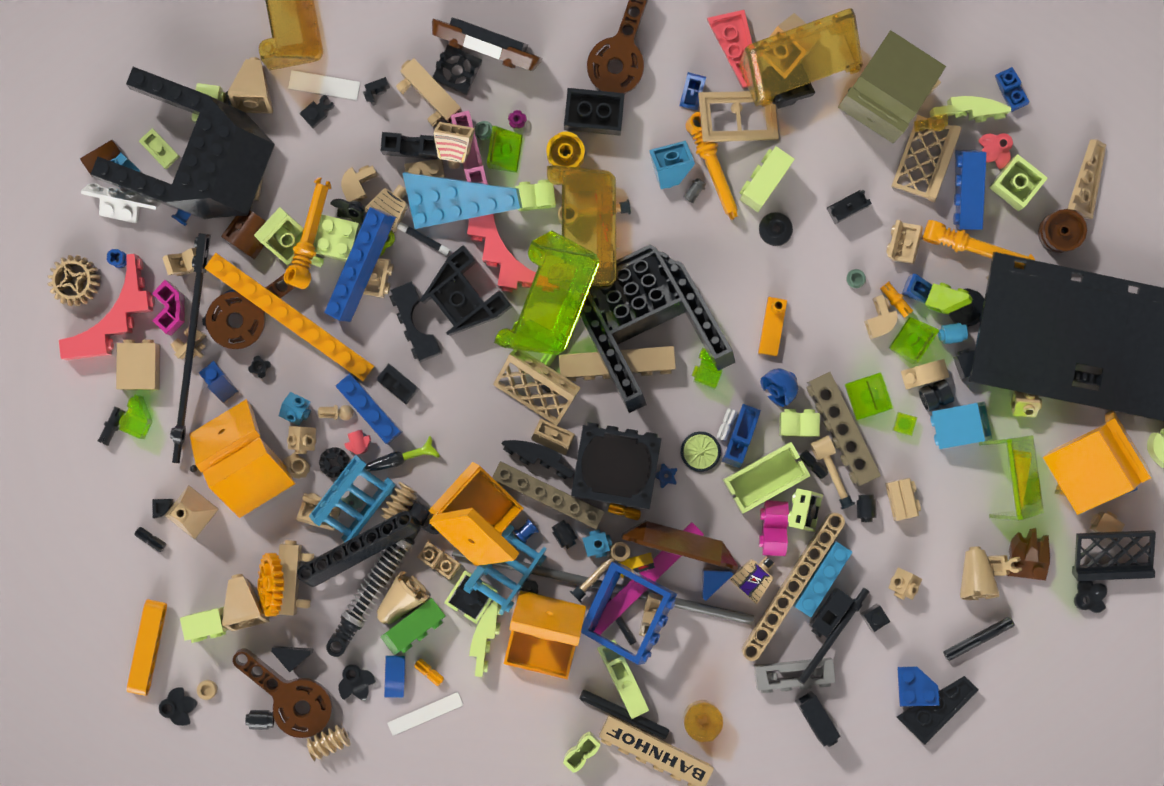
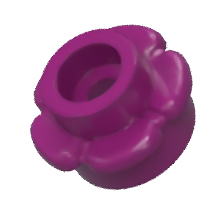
M515 110L508 116L509 125L512 128L518 129L524 127L527 121L526 115L520 110Z

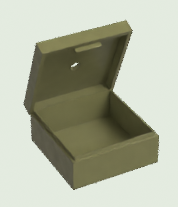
M890 30L838 108L891 143H894L905 132L910 121L917 114L946 66Z

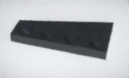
M963 676L939 690V706H913L896 716V718L925 745L979 689Z

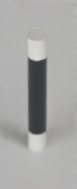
M402 222L397 227V229L448 256L451 250Z

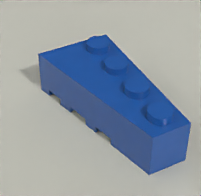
M955 150L954 205L956 206V213L953 215V224L960 230H983L987 152Z

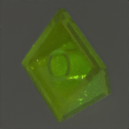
M492 126L487 167L489 169L517 172L523 135L498 126Z
M909 316L889 349L911 364L919 363L939 330Z
M881 372L844 384L856 420L893 409Z

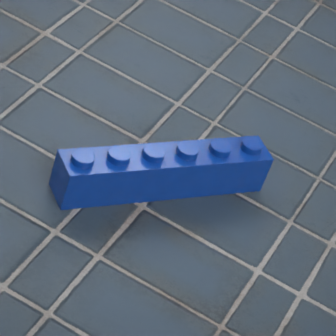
M369 207L324 313L339 321H352L396 217L380 209Z

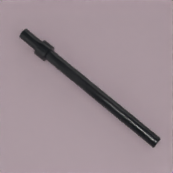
M863 588L856 599H853L854 601L799 677L798 681L804 685L852 616L863 606L862 602L870 593L869 590Z

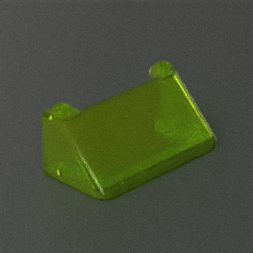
M551 230L533 240L530 244L528 256L533 263L538 265V269L518 322L514 323L512 329L504 328L496 335L494 343L501 347L551 355H559L567 347L598 269L599 258L594 252Z

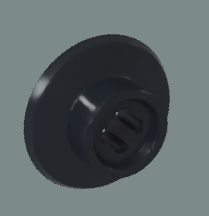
M779 212L767 214L759 224L760 237L771 246L785 244L793 233L790 219ZM774 225L780 226L779 232L772 230Z

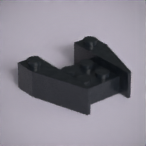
M464 245L447 258L420 299L424 304L433 299L453 324V327L446 332L449 336L498 319L513 307L500 290L484 302L463 275L464 272L478 262Z

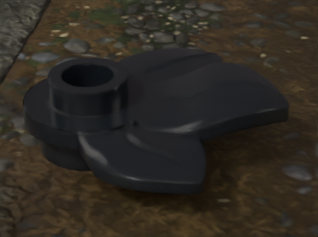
M339 198L333 199L330 202L332 206L338 208L337 217L351 218L353 222L363 223L365 208L362 203L358 201L348 202Z
M1079 581L1077 584L1078 593L1074 597L1075 606L1080 610L1089 609L1093 613H1100L1105 610L1106 606L1102 600L1107 595V586L1102 583L1093 584L1092 581Z
M355 664L346 666L342 672L343 679L338 685L339 694L343 700L351 694L361 700H366L369 693L368 685L376 682L374 675L368 670H361ZM351 670L355 671V677H350L349 672Z
M183 687L174 688L169 692L167 699H164L159 704V713L165 718H170L175 725L186 726L191 723L188 713L196 708L198 702L192 697L184 696ZM168 704L172 706L171 711H167L166 706Z

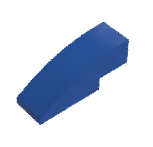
M742 404L722 462L737 468L742 466L761 410Z

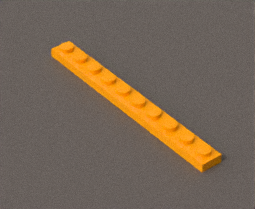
M215 252L205 266L207 271L360 380L364 381L373 369L374 365L218 253Z

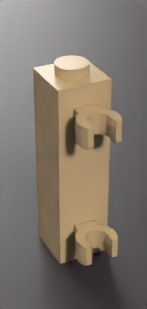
M414 58L411 61L407 60L401 66L400 72L405 79L396 85L398 91L404 94L411 85L436 111L427 119L433 127L442 118L447 123H450L452 121L450 115L462 112L461 107Z
M285 540V544H279L280 565H282V572H284V591L282 593L284 598H282V605H280V615L297 614V607L310 608L311 603L309 599H298L299 579L297 571L300 568L301 561L309 562L314 559V553H301L302 545H298L297 541Z

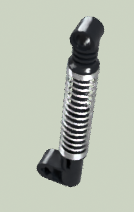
M415 501L409 513L420 521L418 531L384 549V552H380L382 556L377 557L378 562L374 563L375 567L370 568L372 572L367 573L369 578H364L366 584H361L363 589H357L359 594H354L356 600L351 599L353 605H347L349 610H344L341 615V625L337 626L339 629L336 628V633H333L328 640L326 650L331 656H341L350 643L348 640L351 641L353 639L351 636L354 637V632L362 629L365 621H367V619L362 617L363 613L370 616L365 610L368 608L373 611V608L368 605L370 602L377 605L372 601L373 597L380 600L375 594L378 592L383 595V592L378 589L380 586L387 589L382 584H390L389 579H393L392 574L397 573L395 571L396 568H400L398 566L399 563H403L402 558H406V552H410L409 550L415 544L414 539L421 528L431 534L440 533L435 528H431L432 525L428 523L427 527L423 525L430 514L428 507ZM338 641L341 643L342 648L334 650L331 644Z

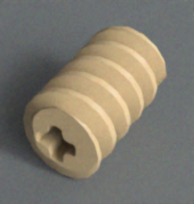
M399 482L398 484L401 486V489H394L397 496L390 495L393 502L386 501L389 508H382L385 514L381 516L387 520L402 511L409 512L406 505L413 506L410 499L417 500L418 498L414 489Z
M335 725V732L329 728V735L322 731L321 738L314 735L313 742L310 738H307V748L314 762L316 758L322 759L323 754L329 756L330 751L336 753L337 748L340 750L344 749V744L347 747L351 745L348 733L344 727L341 729L338 725Z

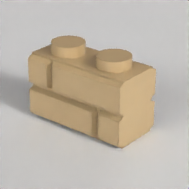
M910 478L885 483L894 521L919 516L918 511H921L919 500H915L916 485L914 481H911Z

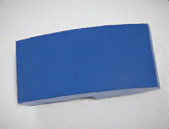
M1013 67L995 75L999 89L1007 105L1011 107V112L1029 104V99L1021 87V80Z
M386 656L384 697L404 698L405 656Z

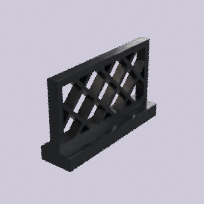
M1148 530L1076 533L1075 565L1072 566V574L1077 581L1155 578L1153 565L1156 532ZM1150 536L1149 542L1144 547L1138 543L1141 538ZM1124 537H1129L1132 541L1123 548L1118 542ZM1104 538H1110L1112 542L1104 549L1099 543ZM1082 539H1091L1093 541L1086 549L1081 546ZM1137 544L1141 549L1132 556L1128 550ZM1097 545L1102 551L1094 558L1089 552ZM1117 545L1122 550L1113 557L1108 551ZM1145 552L1148 555V562L1139 563L1137 559ZM1126 553L1130 559L1126 563L1120 564L1117 560ZM1105 554L1111 558L1106 564L1098 562ZM1085 555L1092 559L1087 565H1080V560Z

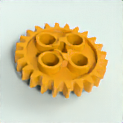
M265 553V555H262L261 564H259L260 571H258L259 578L257 579L258 597H260L259 604H261V609L265 616H277L279 611H281L280 605H282V598H284L282 594L284 591V572H282L279 555L277 553Z

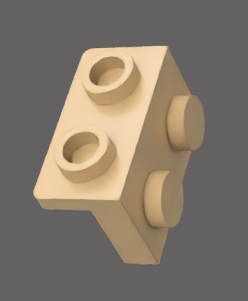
M896 220L895 225L891 229V243L888 244L886 250L888 257L892 261L914 264L923 227Z
M378 258L363 295L385 298V294H389L390 283H388L389 275L392 276L394 264H391L390 259Z
M304 493L297 521L318 526L313 523L309 515L322 497L314 493ZM337 506L334 507L330 512V516L338 521L341 509ZM322 522L321 525L318 526L333 531L335 530V528H333L326 522Z

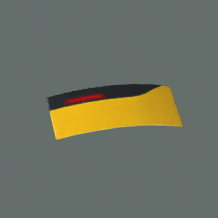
M651 552L619 562L638 573L655 568Z

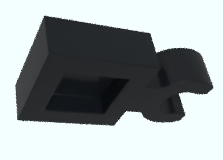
M323 95L320 98L319 104L313 101L299 113L312 128H315L327 117L324 111L331 110L335 106L333 102L329 105L324 104L325 100L328 99L327 95Z

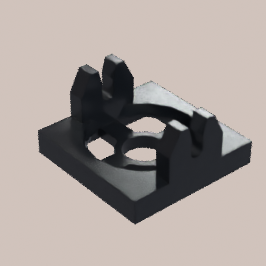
M447 44L445 51L440 54V60L436 62L433 79L467 95L481 66L482 59ZM452 56H460L458 62L450 64L446 60ZM466 59L471 65L470 72L466 71L463 66ZM454 66H461L463 72L460 75H454L452 73ZM443 67L450 70L451 77L449 81L444 76ZM466 77L465 82L455 84L457 78Z

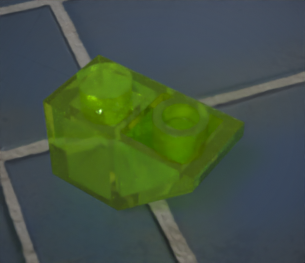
M702 347L698 357L701 359L699 366L695 365L691 376L694 377L693 382L715 390L722 374V369L717 371L706 349Z
M135 394L128 401L126 415L123 414L119 421V430L139 439H145L153 421L144 397Z

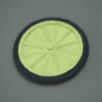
M699 431L685 438L681 445L680 454L683 463L688 468L696 472H704L716 466L721 456V448L718 440L713 435Z

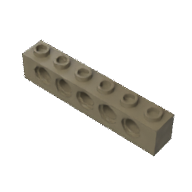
M831 372L807 382L808 386L806 389L810 397L814 396L817 402L815 408L818 413L823 415L825 419L823 424L828 432L831 431L834 437L831 439L834 447L840 449L842 454L840 459L844 466H848L851 472L848 475L852 483L861 486L880 477V472ZM822 390L829 392L830 397L828 400L821 398ZM831 407H835L838 410L836 418L829 415ZM840 424L845 425L847 429L844 435H840L837 431ZM849 441L855 445L853 452H848L846 449V444ZM857 459L863 461V468L860 470L856 469L854 465Z
M502 461L499 462L492 478L594 529H597L604 514V511Z

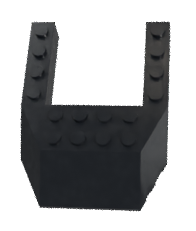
M133 66L126 82L130 90L199 115L172 184L98 156L91 175L98 180L202 219L247 216L273 152L274 142L245 112L207 94Z
M651 244L582 276L579 315L629 413L647 404L618 344L670 319L686 313L717 371L735 363L734 354L683 263L676 262L669 255L658 251Z

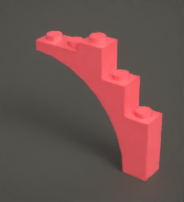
M494 214L469 218L468 237H471L472 241L482 242V239H485L483 262H486V266L490 267L501 265L498 279V288H501V291L512 293L513 290L518 289V283H521V286L525 288H533L534 285L540 286V290L551 291L552 288L556 289L557 279L542 276L528 269L508 251L498 234Z
M127 254L125 282L119 298L110 312L89 330L76 336L59 340L61 359L73 360L112 355L114 343L110 336L132 333L134 319L130 314L153 311L155 299L151 292L143 291V288H145V280L141 276L143 261L138 255Z

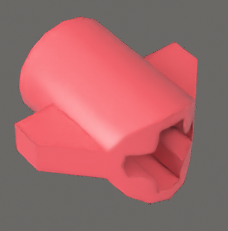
M362 430L347 434L350 442L344 444L346 449L356 455L367 452L371 442L370 435L364 437Z

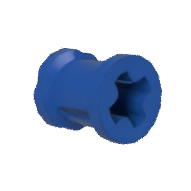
M178 210L171 217L186 226V222L191 214Z
M111 249L107 253V262L117 268H123L127 265V254L119 249ZM116 255H119V257H118V258H119V261H118V262L116 261V260H117L116 257H115Z
M529 518L526 520L527 523L520 529L514 530L515 534L524 544L527 543L529 537L539 532Z

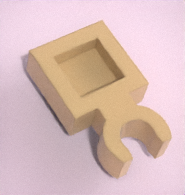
M1007 555L987 556L994 576L1009 575V570L1013 573L1022 570V568L1014 566V562L1021 560L1020 557L1008 560Z

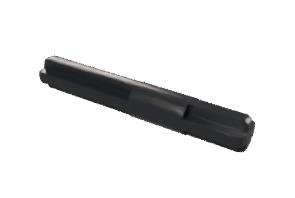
M1006 617L948 648L943 652L945 658L951 661L1015 626L1013 620L1010 617Z

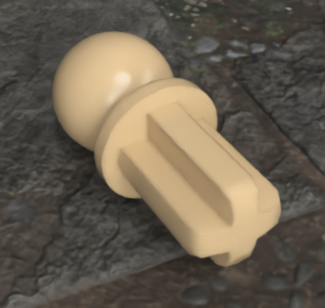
M334 405V407L318 408L319 418H333L337 420L339 416L343 420H349L354 414L352 407L349 405H343L339 409L337 405Z

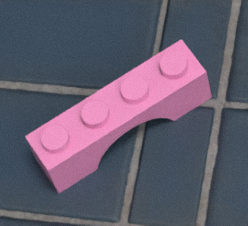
M469 110L450 115L452 124L474 128ZM474 131L469 156L463 163L466 179L468 182L488 185Z

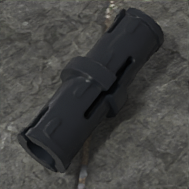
M114 406L108 421L104 423L105 427L97 440L98 442L109 446L115 431L119 429L118 425L126 411Z

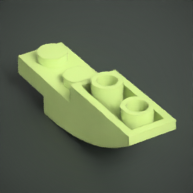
M958 96L951 97L947 101V106L934 107L929 113L930 119L936 118L937 121L946 120L948 116L954 115L955 118L965 117L968 113L969 121L975 120L978 123L987 121V118L994 117V120L1003 119L1011 112V107L983 97Z
M495 601L490 604L482 615L470 647L469 656L477 657L475 676L483 677L484 672L488 671L489 661H486L485 657L486 653H490L491 641H487V639H495L496 634L499 635L500 623H497V618L500 615L499 612L502 606Z
M603 645L598 647L597 650L631 719L648 712L647 704L625 658Z

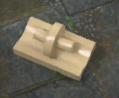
M189 327L184 331V334H185L187 337H188ZM200 330L196 331L193 358L196 355L199 358L204 356L201 351L206 346L203 343L199 346L197 345L207 335ZM177 338L171 343V347L176 352L174 355L178 359L183 360L186 355L187 342L184 344Z

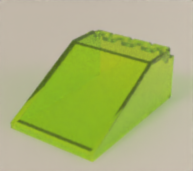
M1033 435L979 442V446L1006 443L1016 510L989 514V518L1019 521L1044 513Z

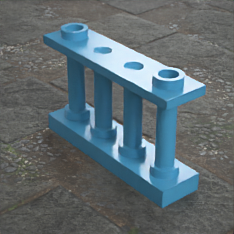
M357 455L353 457L309 515V518L316 525L320 526L322 522H326L344 534L341 537L344 542L359 535V532L385 498L392 494L396 485L388 477L383 482L365 469L367 464ZM361 475L379 488L373 497L353 485L357 476ZM350 491L367 503L361 512H358L341 500L345 492ZM334 507H339L355 518L349 528L330 516V512Z
M511 524L502 532V536L510 544L534 559L529 568L516 560L505 562L524 575L519 583H515L494 569L492 564L477 566L463 589L469 594L473 589L475 591L479 590L502 606L499 612L500 615H503L505 611L509 613L515 604L513 602L515 596L537 565L541 566L547 557L544 555L547 548L543 547L538 553L515 538L513 534L515 527ZM484 574L491 575L513 590L507 600L482 584L480 579Z

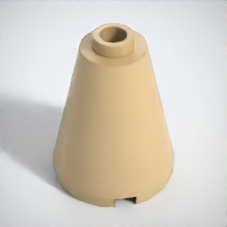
M979 546L969 547V551L965 552L960 598L962 600H979V598L992 599L999 597V589L985 550H981Z
M401 571L397 575L377 610V618L383 624H392L429 598V595H425L427 590L422 583L414 576L410 578L406 576L407 572Z

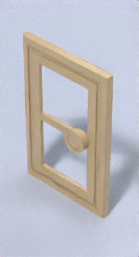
M770 91L698 93L703 142L778 140L776 104H772L770 100ZM764 102L767 130L742 131L740 112L743 107L741 103ZM710 103H733L731 111L736 114L738 131H712Z

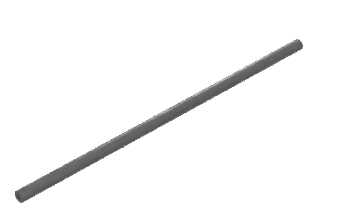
M454 547L452 556L467 559ZM518 561L527 568H529L531 565L529 563ZM505 562L492 564L494 566L516 570ZM536 566L531 573L577 585H582L589 578L542 566ZM597 580L590 588L599 590L602 580ZM616 584L612 593L618 594L625 586ZM645 591L638 599L647 601L650 591ZM675 598L674 607L753 625L754 615Z

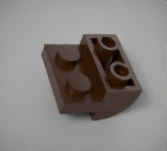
M249 211L247 216H235L221 237L255 260L264 245L254 234L266 221L254 212Z

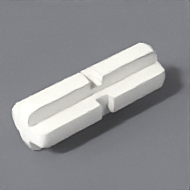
M731 408L727 409L723 424H721L716 436L722 441L727 439L731 430L730 426L733 425L737 411Z

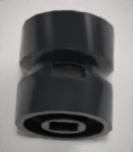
M945 379L935 382L933 387L928 385L919 389L920 399L928 412L939 408V404L944 406L954 402L952 390Z

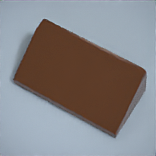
M110 140L81 157L80 160L91 175L97 156L111 161L122 151L114 140Z

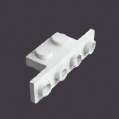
M96 183L88 184L81 190V194L100 198V216L132 223L139 221V207L156 210L161 205L160 202L136 193L120 191L115 187H101Z

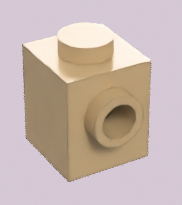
M1109 511L1106 513L1099 512L1092 518L1090 529L1096 533L1121 532L1125 524L1117 520L1118 516Z

